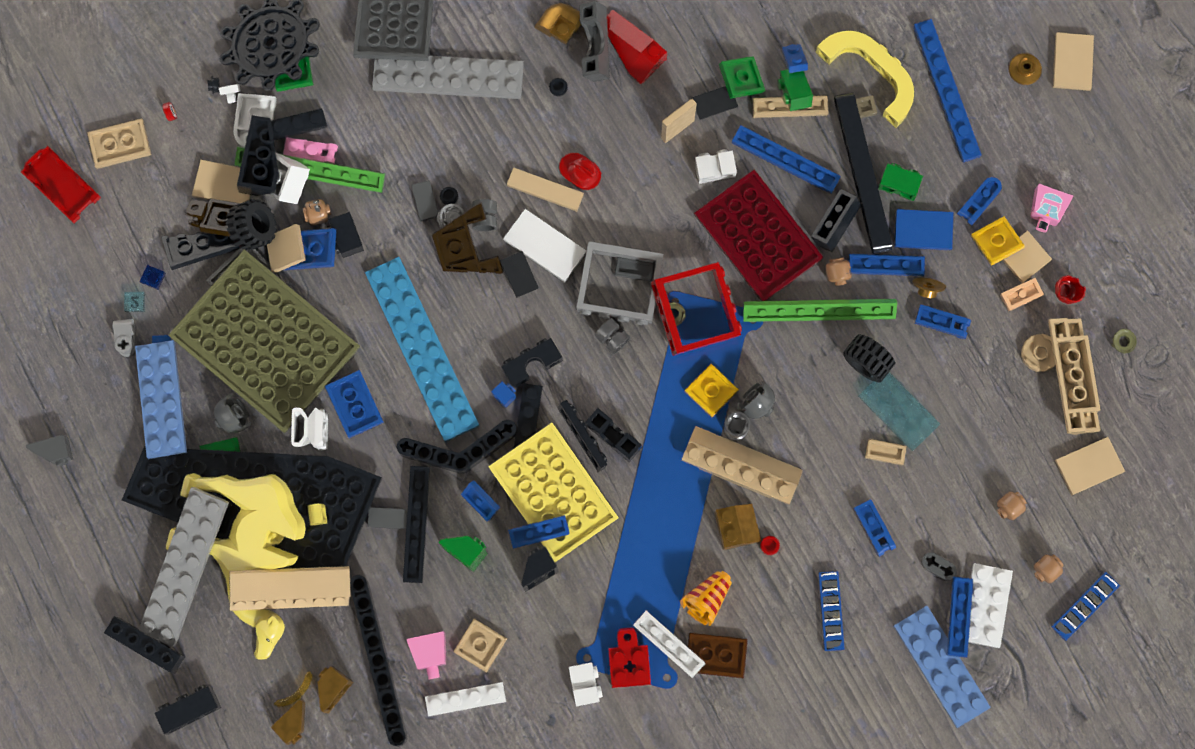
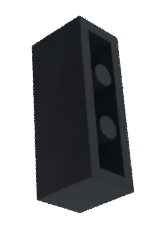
M842 189L839 190L811 235L816 245L833 252L861 207L857 196Z
M202 685L194 689L195 693L189 696L186 693L177 697V702L171 705L168 702L159 706V711L154 714L164 735H169L221 709L222 707L213 688Z

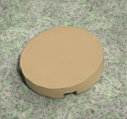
M1037 334L1029 337L1024 342L1021 348V357L1029 369L1035 372H1045L1055 366L1050 336Z

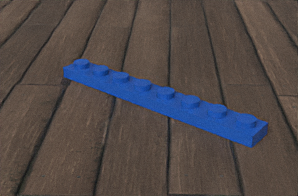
M930 19L914 24V31L962 162H967L981 157L979 146L933 21Z

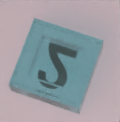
M125 292L124 311L145 312V293Z

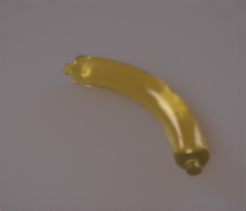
M308 671L305 674L301 686L295 693L289 697L276 700L274 705L276 707H284L300 699L310 686L313 677L311 672Z

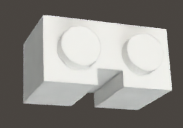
M720 150L717 151V155L711 156L709 153H702L695 157L699 184L736 177L737 170L733 151Z
M587 663L569 667L576 706L600 702L599 698L603 696L601 685H596L595 678H599L597 666Z

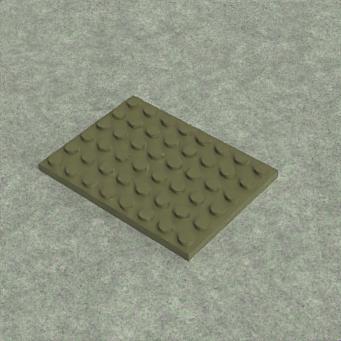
M245 249L168 335L284 434L292 426V410L294 408H301L305 411L360 348V345Z

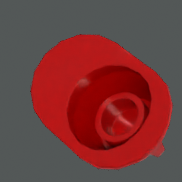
M580 153L566 154L559 163L561 175L582 190L594 189L601 180L600 168Z

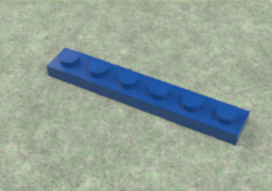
M741 125L732 140V144L830 194L833 193L841 178L840 175Z

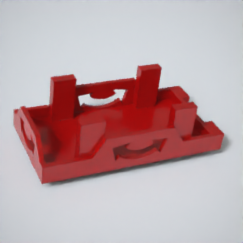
M49 146L38 150L25 163L21 171L74 224L81 218V212L89 204H95L101 198Z

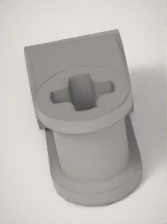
M134 320L113 321L115 349L124 357L132 356L136 351Z

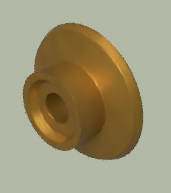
M1018 54L1009 63V74L1019 84H1033L1041 76V63L1032 54Z
M918 277L912 280L913 285L918 288V294L925 298H935L937 292L946 289L944 283L935 279Z

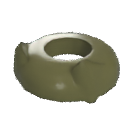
M672 301L670 302L671 309H676L679 312L678 317L674 319L676 326H678L686 318L685 309L679 303Z
M1122 328L1114 334L1111 346L1120 353H1130L1135 349L1137 339L1131 330ZM1121 336L1126 337L1128 340V344L1125 347L1119 343Z

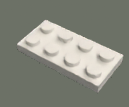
M976 563L973 564L971 573L973 590L969 643L1000 648L1013 571Z

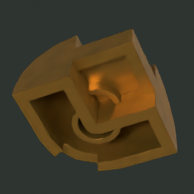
M564 3L553 4L544 12L535 28L566 45L573 33L577 32L581 26L580 11Z

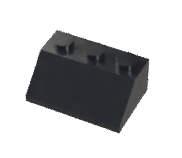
M538 546L530 551L531 555L528 556L521 582L525 592L559 573L558 567L546 547L541 548Z

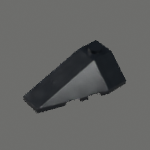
M252 115L237 188L239 193L261 196L275 193L279 174L271 118Z

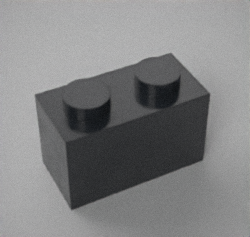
M350 212L328 219L330 225L327 228L336 230L335 250L337 254L341 253L342 257L346 258L364 251Z

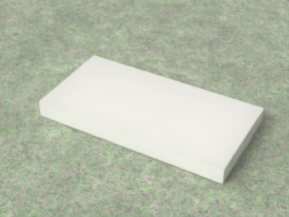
M526 209L503 238L505 242L518 251H523L524 255L563 282L567 281L587 252Z

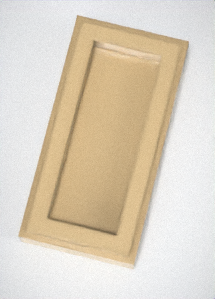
M868 439L865 459L903 466L907 446Z

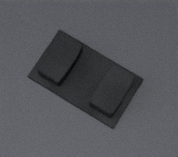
M726 86L691 98L697 103L696 112L699 120L738 107L736 99H730Z
M523 251L500 260L516 298L539 289Z

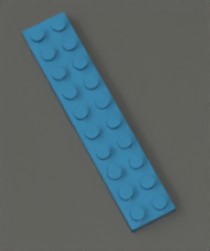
M400 257L365 272L444 442L479 427L480 425Z

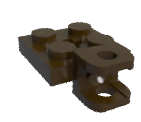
M210 199L207 205L205 201L191 200L186 209V214L190 216L188 224L199 227L200 232L230 236V233L227 232L228 226L226 225L228 218L225 220L219 218L227 216V213H230L229 209L240 203Z

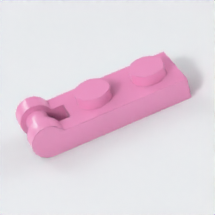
M286 137L283 155L335 164L336 158H334V155L337 152L338 145ZM323 151H328L327 156H322Z

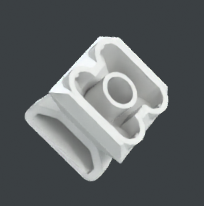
M294 408L292 410L291 444L294 447H302L311 443L319 451L327 450L328 414L325 413V410L315 408L308 417L303 409Z

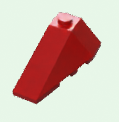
M612 10L607 15L608 38L612 42L628 74L642 85L667 60V51L616 11Z

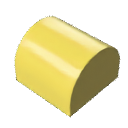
M318 503L307 506L310 526L327 524L324 504Z

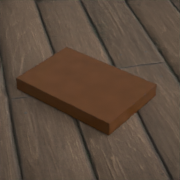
M689 633L688 648L705 662V665L697 674L744 679L748 639Z

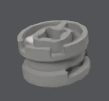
M456 204L444 206L437 214L439 227L442 228L464 213V210Z

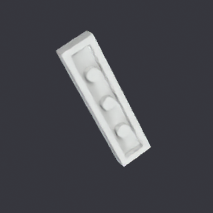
M645 611L633 625L692 678L705 665L703 660L649 612Z
M503 682L426 696L425 700L428 716L503 703L506 702Z

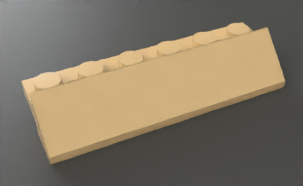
M1081 318L1049 319L1048 323L1067 433L1078 435L1099 432L1100 426L1097 412L1101 411L1088 335L1084 336Z
M697 426L694 428L681 460L698 467L702 471L788 505L792 500L803 471Z
M349 566L230 571V611L349 606Z

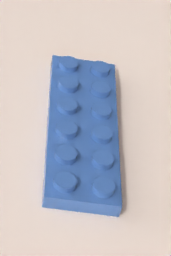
M171 340L135 346L147 458L187 453L175 342Z
M928 606L893 626L956 728L991 708L960 657L947 656L948 638Z

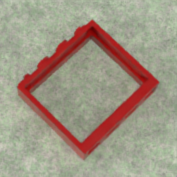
M719 262L655 279L651 282L673 356L737 338L741 335L742 327L735 316L736 307L733 302L731 303L729 296L731 291L729 285L725 283V271ZM712 271L731 332L682 346L664 284Z

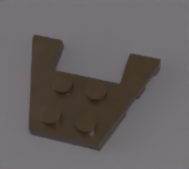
M479 202L432 234L444 272L503 273L499 256L479 260L468 226L469 224L487 219L482 202Z

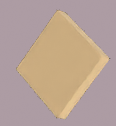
M295 224L274 233L275 238L270 244H267L271 272L277 273L305 261L299 225Z
M1026 231L1019 237L1024 244V248L1002 260L1022 284L1052 260L1029 231Z
M473 619L453 652L487 673L507 638L478 620Z

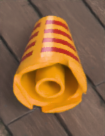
M716 571L680 600L683 609L687 607L689 609L687 613L703 625L708 623V626H711L732 584L731 577L724 571Z

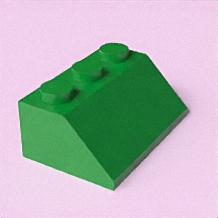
M470 536L441 539L438 542L445 551L473 572L488 554L485 550V544L476 536L473 539Z

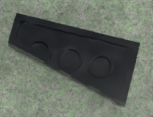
M196 232V235L187 236L185 234H177V237L161 236L171 270L240 249L239 245L236 246L234 240H231L229 236Z

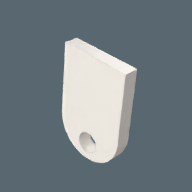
M238 93L233 132L237 143L241 147L246 145L252 115L274 120L275 96Z

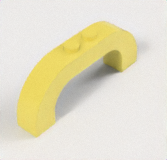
M842 31L832 34L817 46L816 53L828 65L843 53H856L863 57L893 86L895 100L885 109L883 117L897 128L908 115L914 99L913 82L908 72L901 66V62L896 57L888 54L887 49L882 44L879 45L871 37L860 32Z

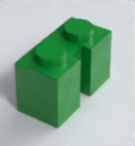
M788 69L780 71V79L777 80L778 88L783 91V101L785 105L788 104L789 110L795 111L812 107L813 94L804 71L789 73Z
M887 163L878 189L891 194L895 193L902 198L914 201L923 175H920L918 171L913 169H903L902 166L896 163Z

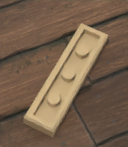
M813 96L812 107L795 111L789 110L788 104H784L783 97L752 98L753 118L828 115L827 96Z
M513 168L507 186L576 212L584 196V193L516 168Z

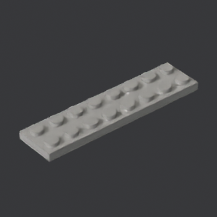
M429 56V61L375 59L372 89L373 91L521 99L524 61Z
M195 487L190 489L139 630L146 633L147 636L172 647L176 645L227 509L228 501Z

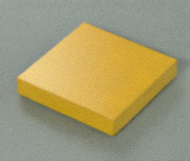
M1005 216L971 234L972 239L991 266L1024 248L1023 242Z
M710 364L684 392L708 415L713 417L739 389L716 367Z

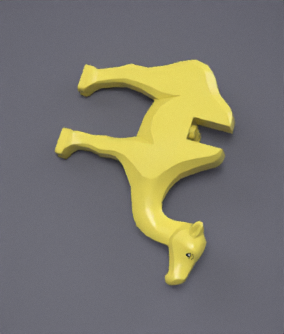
M193 473L185 476L180 496L187 498L190 489L195 487L202 491L217 492L229 498L241 508L233 522L229 538H215L210 555L219 563L225 576L229 601L230 571L278 569L291 566L297 561L298 556L272 546L279 544L284 536L293 540L304 538L306 530L304 520L295 506L290 489L278 476L270 474L242 480L228 475L201 477ZM176 527L172 528L169 532L168 540L166 543L167 550L169 549ZM267 609L233 611L240 620L256 628L255 658L262 660L270 657L275 645L284 632L285 626L281 617Z

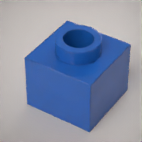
M503 381L491 391L495 399L504 408L516 399L514 394L516 390L509 383L505 384Z

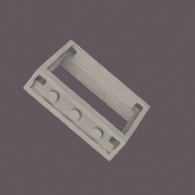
M588 241L577 311L586 316L596 314L602 319L614 317L618 318V321L625 323L631 320L637 321L636 324L638 325L652 324L656 303L653 290H651L647 314L585 304V293L592 254L655 262L656 267L653 281L660 278L664 254Z

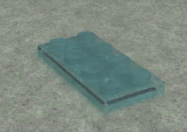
M890 373L880 383L873 381L858 396L911 451L915 450L940 425Z

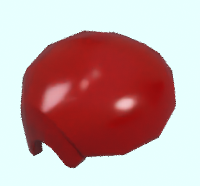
M1067 275L1059 278L1055 284L1056 297L1065 304L1080 302L1085 297L1086 287L1080 284L1079 278Z

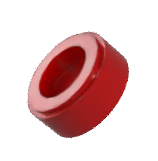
M171 102L164 103L162 108L167 120H176L177 115Z
M766 536L762 539L760 549L765 555L771 556L779 551L780 542L776 537Z

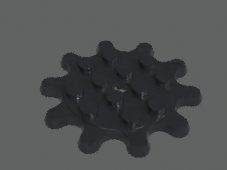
M264 0L263 6L258 10L252 9L248 4H242L238 7L237 12L241 17L240 24L235 27L225 26L220 32L221 37L230 40L232 46L230 50L222 53L219 58L223 65H239V72L235 76V81L238 84L246 85L252 78L260 77L263 89L271 91L275 88L276 79L281 75L286 74L293 80H299L302 77V70L298 65L299 62L305 57L315 58L319 54V47L316 44L310 43L308 37L320 27V22L316 18L308 20L300 18V13L304 8L302 0H293L286 7H280L278 0ZM269 40H275V42L272 45H270V47L266 46V43Z

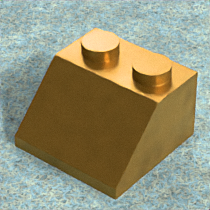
M753 504L735 505L715 510L723 550L761 542Z
M332 666L328 669L325 667L318 676L320 678L318 681L320 710L327 714L331 712L353 684L349 678Z

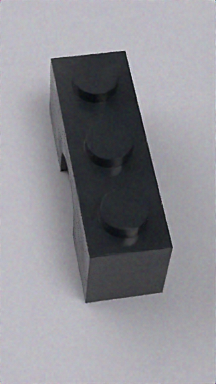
M544 338L536 343V347L532 349L526 348L520 352V356L517 358L511 357L503 362L504 365L501 366L502 371L514 389L530 380L526 372V367L530 362L539 361L548 370L563 361V357L552 338L548 340Z
M599 408L585 422L587 428L629 463L642 449V444L629 433H625L617 427L612 419Z

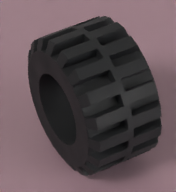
M251 199L234 205L229 209L230 213H227L226 216L228 218L226 220L227 232L230 233L229 237L231 240H234L236 246L239 245L240 249L253 250L270 244L275 238L274 233H277L275 228L277 223L274 220V213L272 214L271 208L267 207L265 202H261L259 199Z
M857 334L843 352L846 361L857 372L867 379L878 383L883 381L896 364L892 355L881 344L862 334Z

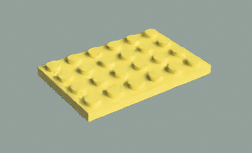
M553 423L488 466L528 525L565 515L570 534L541 542L543 547L547 548L554 562H557L618 519L614 510Z

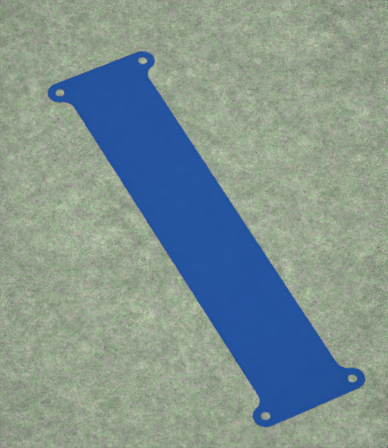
M677 291L670 292L667 295L669 303L673 298H677L679 304L685 309L686 318L682 324L677 326L682 346L731 332L722 302ZM735 305V316L742 327L741 335L737 338L674 356L668 345L596 640L591 646L581 648L576 655L578 665L592 663L593 666H597L598 672L611 675L608 648L618 647L617 633L620 628H634L637 634L638 645H648L651 685L669 689L677 683L678 676L676 671L669 666L668 656L633 625L647 611L674 634L681 605L680 600L683 596L712 474L681 460L695 426L721 436L729 405L728 401L711 417L684 391L710 364L716 367L734 384L745 336L748 332L759 329L763 324V321L756 322L755 324L744 322L743 307ZM671 309L674 317L677 318L679 315L678 310ZM625 634L623 638L628 640L631 635ZM589 654L591 660L586 662L583 660V656ZM627 661L624 669H628V672H631L632 668H635V664ZM665 674H669L671 676V680L669 682H665L663 680V676Z

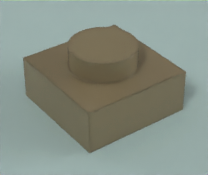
M873 95L856 99L860 118L877 115Z

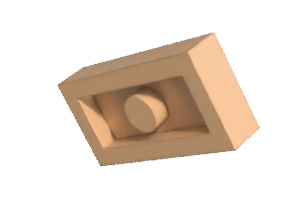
M1036 278L1000 294L1008 312L1044 295Z

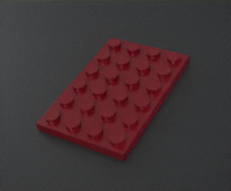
M755 169L694 213V216L761 301H767L824 258Z

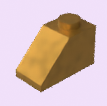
M299 700L271 726L273 731L286 745L291 743L294 745L302 738L300 734L304 732L305 702Z

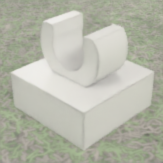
M239 84L219 88L220 95H227L228 103L237 102L235 92L241 91Z

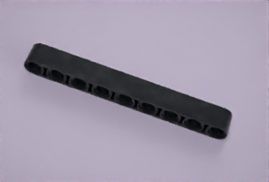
M853 92L834 96L835 108L858 200L861 203L860 208L871 251L873 254L891 251L892 241L855 95Z
M355 575L350 580V589L388 741L393 746H403L408 739L370 585L365 577ZM361 579L364 581V587L357 590L355 589V582ZM363 598L369 600V605L365 609L359 606ZM368 617H372L374 620V624L370 628H366L364 625V621ZM373 636H377L379 639L375 647L369 645V639ZM377 655L383 657V663L380 666L374 664V658ZM382 674L388 676V682L385 685H380L378 682ZM390 693L393 696V701L391 704L386 705L383 697L385 694ZM391 713H396L398 716V720L394 724L388 721V716ZM396 732H400L403 735L400 743L393 741V735Z

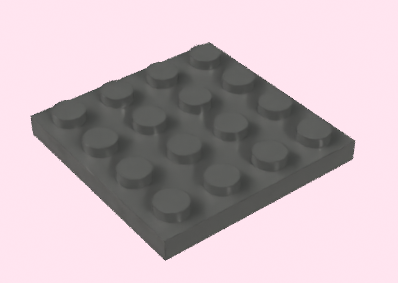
M359 0L353 51L354 58L429 61L434 0Z

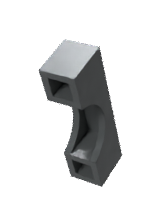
M597 1L580 4V23L584 27L588 39V52L582 58L583 77L593 82L610 79L606 7Z

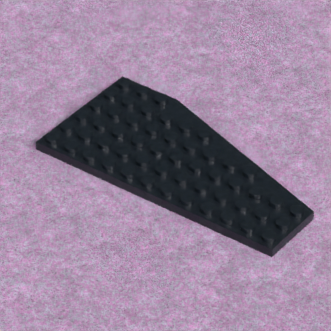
M144 446L122 501L178 523L187 498L180 496L186 475L193 473L201 477L228 475L242 480L274 474L283 480L290 489L295 506L304 520L306 529L304 538L293 540L284 536L279 544L272 545L298 556L297 561L288 567L293 569L345 567L353 552L382 477L329 456L187 449V453L148 459L146 446ZM205 491L229 502L216 536L218 539H228L233 522L241 508L229 498L217 492ZM318 503L324 504L327 524L310 526L307 506Z

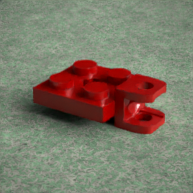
M620 628L617 633L618 647L608 648L612 688L651 685L648 645H638L637 634L634 628ZM625 634L631 635L630 639L628 640L624 639L623 637ZM627 661L635 664V668H632L631 672H628V669H624Z

